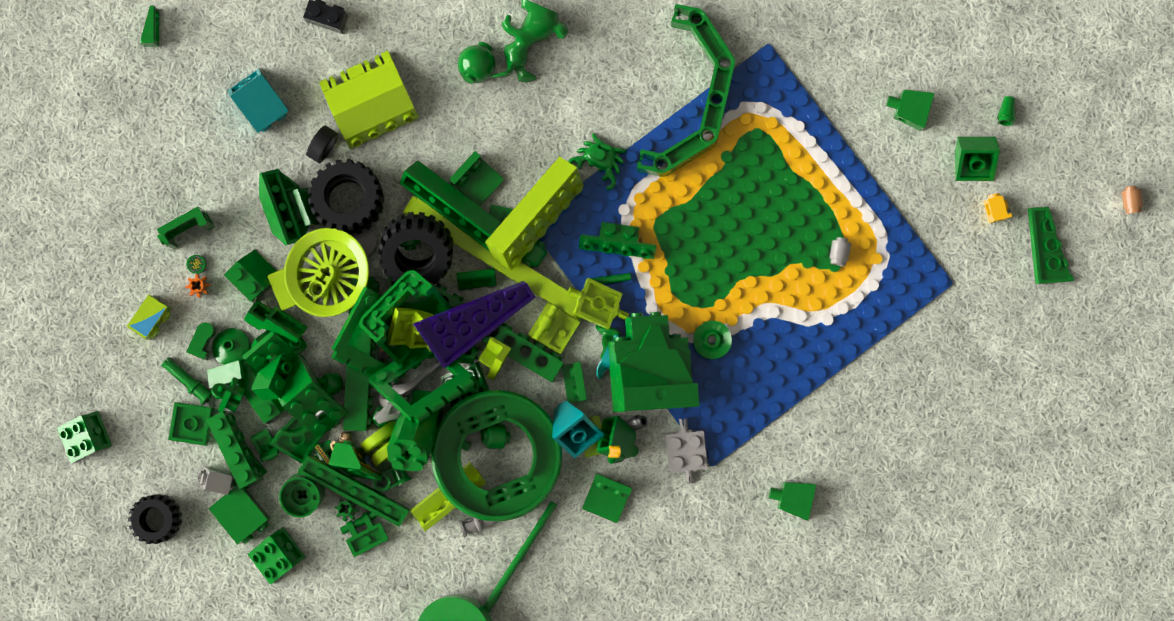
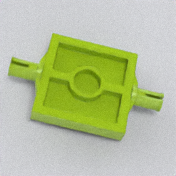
M590 278L586 279L581 291L571 286L568 289L567 294L577 298L573 314L600 327L609 329L616 316L624 320L629 316V313L619 309L622 293Z

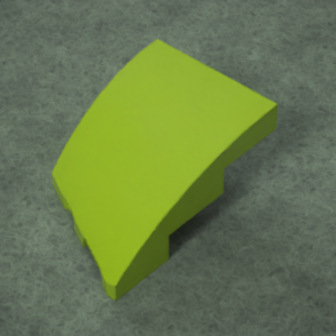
M395 308L386 342L388 345L406 344L409 348H427L431 352L413 323L434 316V314L410 308Z

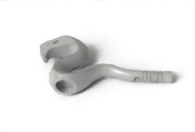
M436 361V363L434 362V364L430 365V367L410 382L391 387L406 400L404 396L413 392L427 377L441 368L442 365L439 361ZM380 394L379 402L384 408L381 411H377L374 416L377 423L380 424L397 419L402 413Z

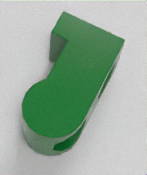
M206 322L199 324L186 352L203 360H208L210 353L206 352L210 340L216 335V327Z

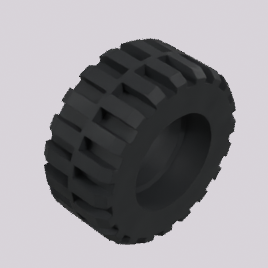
M341 159L335 160L336 164H326V169H319L316 172L317 178H312V187L308 189L310 196L308 202L315 218L324 228H334L344 231L351 236L352 233L356 232L358 235L363 233L362 229H370L373 221H378V214L382 213L384 208L382 205L384 202L383 189L377 176L374 175L369 167H365L363 163L359 161L354 163L351 159H347L346 162H342ZM347 182L360 185L364 191V199L356 210L350 213H338L330 207L329 196L335 187Z
M408 212L407 216L401 214L397 216V220L392 219L388 223V226L382 231L378 251L379 264L384 269L387 277L391 276L392 281L396 282L404 273L414 270L429 283L436 284L440 282V277L444 278L447 275V270L450 269L453 258V238L450 237L451 232L448 228H444L445 224L441 220L437 222L435 216L430 215L428 217L423 212H419V214ZM409 240H420L430 245L434 250V254L425 260L415 261L403 256L398 247Z

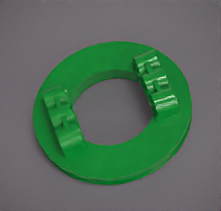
M484 391L473 394L458 402L441 420L431 450L434 477L444 496L463 513L485 521L513 520L536 509L552 492L562 466V447L552 437V419L537 403L521 394L510 391ZM506 420L517 425L528 437L532 448L531 466L527 475L485 490L476 486L465 474L461 463L462 445L467 435Z

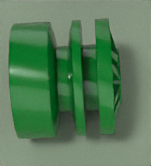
M295 473L283 484L279 492L280 505L287 514L293 517L303 518L309 516L321 504L325 496V487L300 473ZM303 489L307 491L304 496L301 495Z

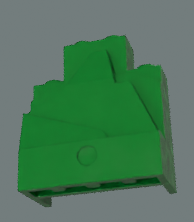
M650 312V316H643V313H631V317L625 318L626 337H616L614 341L608 342L613 412L699 407L698 383H694L692 380L688 337L681 338V334L669 335L668 315H661V312Z

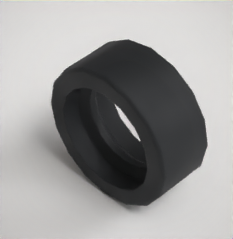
M326 125L322 126L310 142L306 156L319 164L322 163L334 147L338 133Z

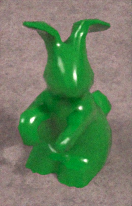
M521 0V8L527 12L521 27L518 29L511 25L510 15H507L505 21L501 22L504 31L515 37V41L506 45L503 51L507 63L506 71L492 75V78L508 77L515 70L519 82L527 83L534 81L536 76L524 68L528 50L534 43L547 39L553 33L560 39H564L568 34V27L559 21L558 14L529 0Z

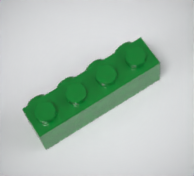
M222 411L207 419L208 426L239 489H248L263 481L261 469L256 464L253 453L247 446L245 437L239 430L236 418L231 411Z

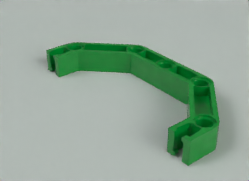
M676 3L671 27L691 31L714 66V71L700 129L662 153L641 149L640 160L643 161L644 158L654 160V165L645 166L641 165V161H638L637 172L659 177L668 176L717 144L735 68L734 56L705 12L699 8ZM680 13L688 16V20L676 19V16ZM698 17L702 21L700 23H693L692 19ZM723 61H728L730 63V66L724 68L720 65V63ZM719 97L722 99V102L714 104L712 99ZM710 133L714 138L706 141L703 136ZM659 162H666L668 166L666 169H659L657 165Z

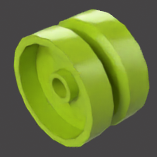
M395 420L384 425L360 444L365 453H370L376 448L378 449L370 458L375 467L381 465L386 460L389 461L387 446L396 424Z

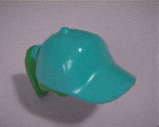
M595 325L597 331L603 335L602 360L596 370L598 379H601L605 372L610 369L608 342H612L614 338L620 337L621 333L613 327L605 329Z

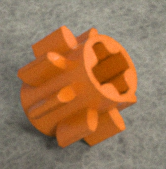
M195 274L194 279L188 278L190 283L185 288L191 290L190 296L197 293V297L201 298L202 293L209 294L207 287H210L211 284L205 282L207 280L206 276L200 279L199 274ZM196 283H200V290L196 289Z

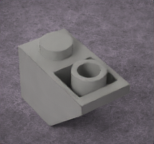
M204 467L203 471L200 470L197 482H200L199 486L206 491L228 495L233 476L229 473Z

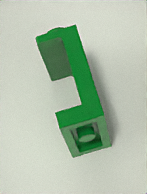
M197 206L157 228L159 232L157 237L162 245L177 249L178 246L174 241L175 236L197 224L207 231L215 228L207 211Z

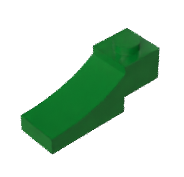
M258 300L248 310L244 318L245 322L259 331L261 329L274 331L295 343L300 340L308 328L280 308L275 306L272 310Z

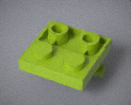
M547 302L528 336L561 355L579 326L580 321Z

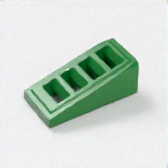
M154 5L149 7L141 35L140 44L143 47L159 46V9Z

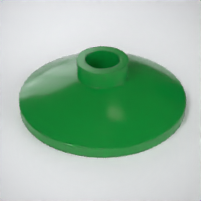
M707 321L696 329L693 343L696 351L701 356L707 359H718L729 351L732 344V336L729 329L723 323ZM709 337L715 338L714 344L709 343Z
M236 328L221 331L215 337L212 344V352L215 359L223 365L235 361H244L243 355L250 350V342L247 335ZM231 343V347L227 349L226 345Z

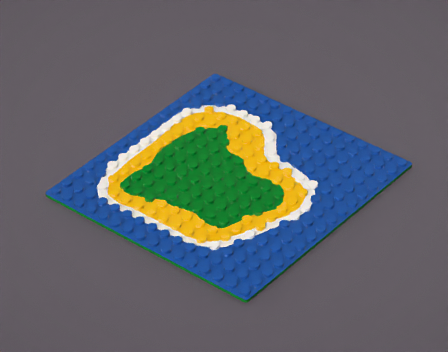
M770 44L765 45L734 68L718 141L713 148L665 177L637 172L638 161L642 162L641 165H654V160L644 158L643 161L640 160L641 149L662 153L700 129L709 93L708 88L626 149V153L618 155L623 159L624 163L621 164L615 161L620 169L619 174L616 173L615 168L612 169L616 178L615 188L609 191L606 189L607 186L611 185L612 181L609 179L605 182L602 181V177L606 173L605 170L602 172L597 171L583 181L584 187L581 193L573 198L569 207L561 212L557 221L549 226L542 238H539L546 245V250L577 290L581 291L588 278L630 273V281L603 284L622 293L619 309L629 313L627 317H631V313H643V316H650V312H661V315H668L669 335L681 334V338L688 337L692 380L694 383H698L699 407L670 408L667 410L679 426V419L687 418L688 429L694 431L704 430L707 460L710 466L718 464L953 284L951 278ZM715 97L712 99V102L720 104L722 99ZM710 133L703 136L706 141L714 138ZM659 162L657 165L659 169H666L668 166L666 162ZM601 222L639 227L638 242L656 245L655 258L643 259L641 257L579 249L580 235L599 237ZM837 237L846 238L848 243H851L849 261L846 262V266L830 264L831 259L829 257L832 241L836 240ZM616 316L610 327L618 329L621 333L620 337H626L625 320ZM718 321L729 329L732 336V344L729 351L721 358L707 359L696 351L693 337L696 329L702 323ZM709 337L708 339L710 344H714L716 341L714 337Z

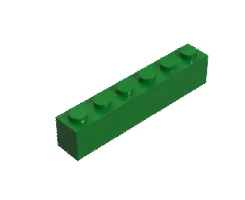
M417 160L404 171L399 184L490 251L485 242L499 227L500 221Z

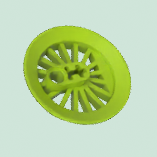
M334 228L317 229L301 237L290 250L284 267L285 286L293 302L303 311L319 317L337 316L351 309L363 288L367 287L369 279V263L361 244L350 234ZM321 245L324 260L316 250V247ZM327 245L331 247L330 257ZM310 252L313 253L321 265L307 258ZM351 260L356 262V264L345 266ZM304 262H308L318 268V270L303 268ZM359 268V275L343 273ZM302 272L316 273L314 276L302 279ZM341 277L358 279L357 285L354 286ZM310 282L309 287L305 290L303 284ZM341 283L354 290L350 296ZM321 285L322 292L318 295L317 289ZM337 288L345 298L342 302H340ZM331 291L335 305H329ZM319 299H323V305L318 304Z

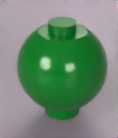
M479 42L478 45H471L465 48L459 55L458 70L467 83H482L493 75L496 63L494 55L491 53L492 47L489 44Z

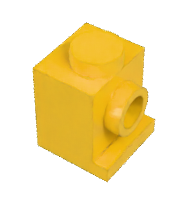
M1000 193L989 195V199L984 201L989 223L1012 217V213H1007L1009 209L1006 199L1004 200L1003 195L1000 196Z

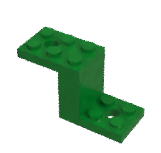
M271 331L246 352L243 358L257 372L261 371L278 355H283L294 365L282 396L278 400L287 412L319 438L346 415L347 411L321 387L309 364L274 331ZM275 353L273 358L266 359L267 355ZM318 411H324L322 415L316 416Z

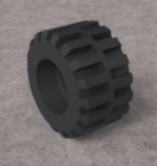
M155 494L139 499V502H135L134 508L130 509L129 512L131 517H128V522H131L129 529L134 531L132 533L133 536H138V540L141 542L145 541L146 544H158L173 538L174 534L179 531L178 526L182 524V520H180L182 512L179 513L178 509L180 507L174 504L175 500L169 499V496ZM154 507L162 511L165 519L163 527L157 531L151 529L146 523L147 512Z

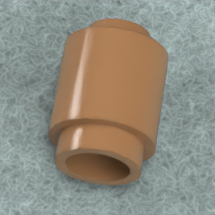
M1137 186L1125 187V191L1121 193L1123 208L1126 209V214L1142 212V207L1144 206L1141 189H1137Z

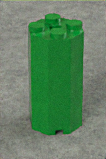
M415 390L411 396L406 397V401L413 405L431 393V391ZM443 407L433 414L429 412L430 416L419 424L416 421L411 423L403 414L398 417L387 446L388 460L392 463L391 465L394 469L421 471L423 466L428 463L436 431L444 414Z

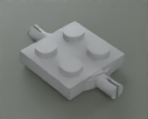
M680 418L681 430L665 434L669 472L680 471L686 473V484H690V481L692 484L695 483L694 471L708 469L704 430L694 431L688 429L687 418Z

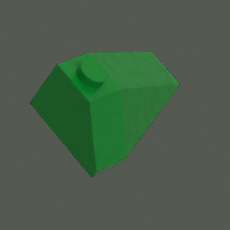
M244 360L245 380L237 382V384L246 389L244 395L263 423L269 424L286 410L278 399L262 400L251 390L258 372Z

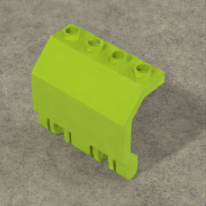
M388 50L381 53L384 64H382L379 55L374 56L378 67L371 69L370 63L367 60L363 61L367 72H365L362 63L346 69L349 80L344 70L341 71L340 76L344 81L343 83L337 85L335 78L330 76L329 80L332 88L327 78L319 81L331 113L350 149L359 147L371 139H376L384 133L394 131L396 128L419 118Z

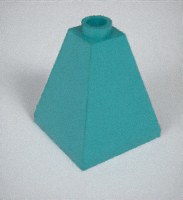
M566 400L554 409L552 437L574 459L605 435L583 412Z

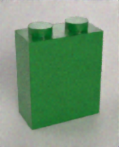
M238 485L230 490L228 495H224L208 508L237 545L242 542L245 545L254 538L252 534L257 530L259 532L263 531L269 526L267 522L271 519L247 489H239Z

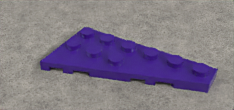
M522 281L413 323V325L440 364L446 368L536 297L528 284Z

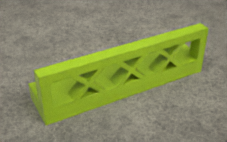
M471 462L463 467L467 477L476 486L482 487L486 483L483 476ZM438 487L410 511L426 532L456 507L448 501Z

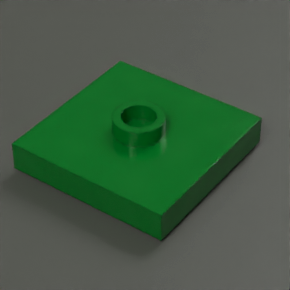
M174 402L168 440L208 446L210 428L206 420L213 416L214 408Z

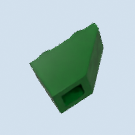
M278 355L257 373L251 390L262 400L280 399L294 365L283 355Z

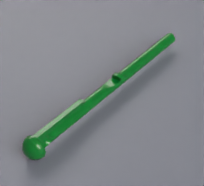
M550 502L483 607L488 613L503 593L502 590L519 564L524 560L526 553L556 509V503Z

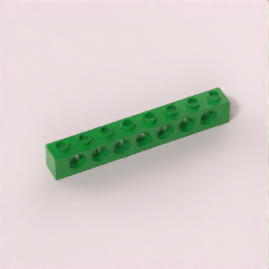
M437 283L436 286L431 284L442 297L449 299V305L452 308L465 304L462 302L464 298L456 293L453 295L446 292L447 288ZM506 323L497 327L498 335L493 338L503 344L508 336H512L515 339V344L510 347L511 350L508 357L551 383L554 381L564 364L561 361V356L554 352L551 355L544 351L546 347L537 342L533 345L528 342L529 337L521 332L518 335L513 333V328ZM487 335L481 341L488 344L491 337ZM524 346L531 348V354L528 357L521 355L520 351ZM540 356H545L548 359V364L544 367H540L537 364V359Z

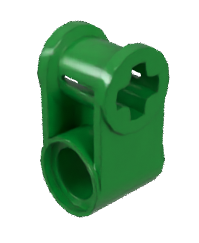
M391 467L381 473V476L385 477L388 481L385 488L379 487L377 484L378 480H373V485L378 491H386L412 478L408 476L406 471L399 470L398 472L397 469Z

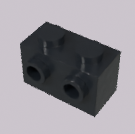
M309 0L303 18L307 23L342 34L348 15L344 8L338 5L331 7L322 0Z

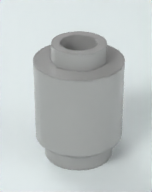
M837 237L836 240L832 241L829 257L831 259L830 264L846 266L851 249V243H848V239Z

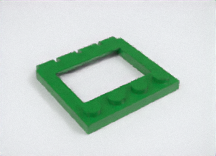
M364 287L331 349L334 350L332 359L342 364L346 363V366L370 377L387 365L348 345L365 310H369L382 297L371 289ZM398 379L393 380L390 384L392 385L393 382L397 383Z
M413 348L400 365L393 361L368 377V380L411 423L416 421L419 424L430 416L429 412L435 413L446 405L445 402L450 403L459 397L461 392L465 393L475 386L473 376L455 360L446 367L455 377L413 405H410L390 386V383L395 379L404 377L410 369H416L422 365L421 363L425 359L434 357L437 360L433 352H430L427 348Z

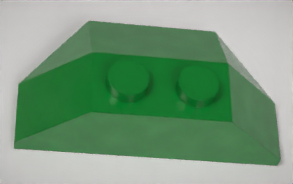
M279 169L261 172L259 174V199L271 232L285 246L294 244L306 235L309 226L305 227L292 192L299 188V185L284 175Z

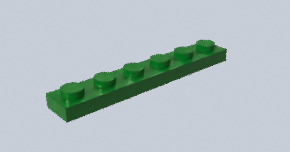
M307 454L298 469V473L399 527L409 513V508L309 454Z

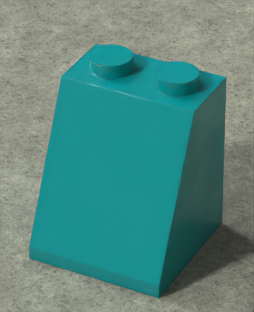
M259 68L228 90L231 99L257 133L270 129L274 121L277 120L279 122L283 120L289 111Z

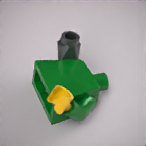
M618 415L604 418L601 431L605 435L599 439L596 452L608 456L607 460L610 464L620 463L624 459L635 457L639 452V448L634 445L636 440L635 431L647 426V418L643 415H635L627 421L622 420Z

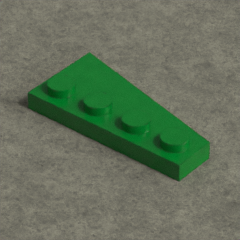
M1049 207L1029 208L1028 219L1035 284L1074 281L1073 275H1070L1067 258H1064L1061 249V241L1057 238L1055 232L1057 229Z

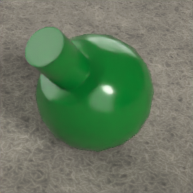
M327 372L321 378L316 377L321 387L329 395L339 393L343 387V379L336 372Z

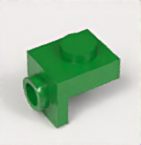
M268 428L250 436L251 442L260 455L261 462L271 461L279 454V450L270 445L273 436Z

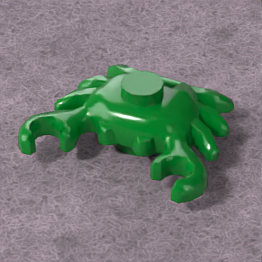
M592 133L595 143L584 141L583 144L588 146V148H580L577 150V153L585 154L572 157L568 162L571 164L574 162L578 163L580 170L585 161H588L590 167L598 168L599 172L605 170L606 173L602 177V181L605 182L607 179L612 181L611 185L606 188L609 191L616 186V178L612 169L615 168L616 173H620L619 166L615 161L621 164L624 163L623 159L616 155V153L623 154L627 151L626 149L615 148L601 141L596 134Z

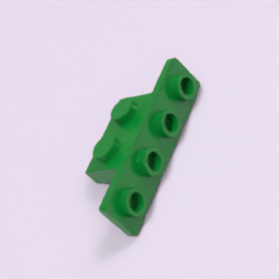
M601 222L599 237L581 234L579 240V249L641 257L643 259L655 258L656 245L638 242L639 227Z

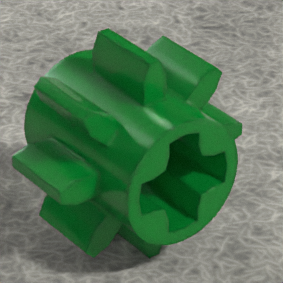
M339 499L340 504L334 507L338 510L336 517L343 516V521L347 522L348 517L355 520L354 515L360 512L356 509L357 504L351 503L348 499L346 501ZM345 506H349V513L344 512L346 510Z

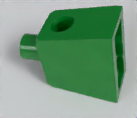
M903 90L899 98L889 95L886 106L896 109L894 119L922 131L926 126L935 93Z
M783 482L781 489L770 488L768 498L779 501L778 509L809 521L816 484Z

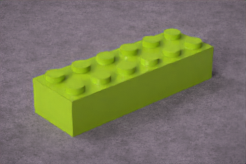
M560 156L486 240L485 243L494 260L510 271L521 263L525 254L533 249L537 240L545 235L549 226L557 221L561 212L569 207L576 195L581 193L584 185L576 166Z

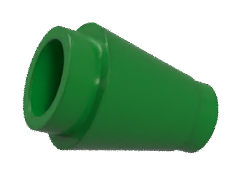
M1004 97L997 115L1000 125L1011 126L1016 121L1014 97Z

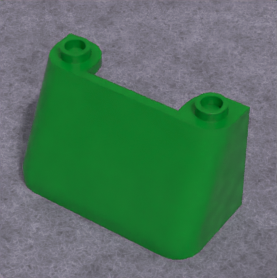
M414 270L404 273L359 321V326L399 365L409 354L408 346L406 344L388 345L386 342L395 308L416 309L434 315L452 309L440 293Z

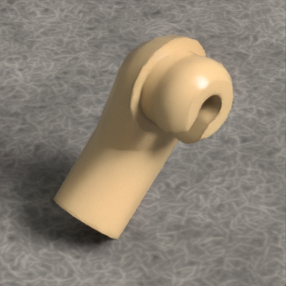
M342 432L339 441L331 443V450L333 451L335 442H351V434L349 432Z

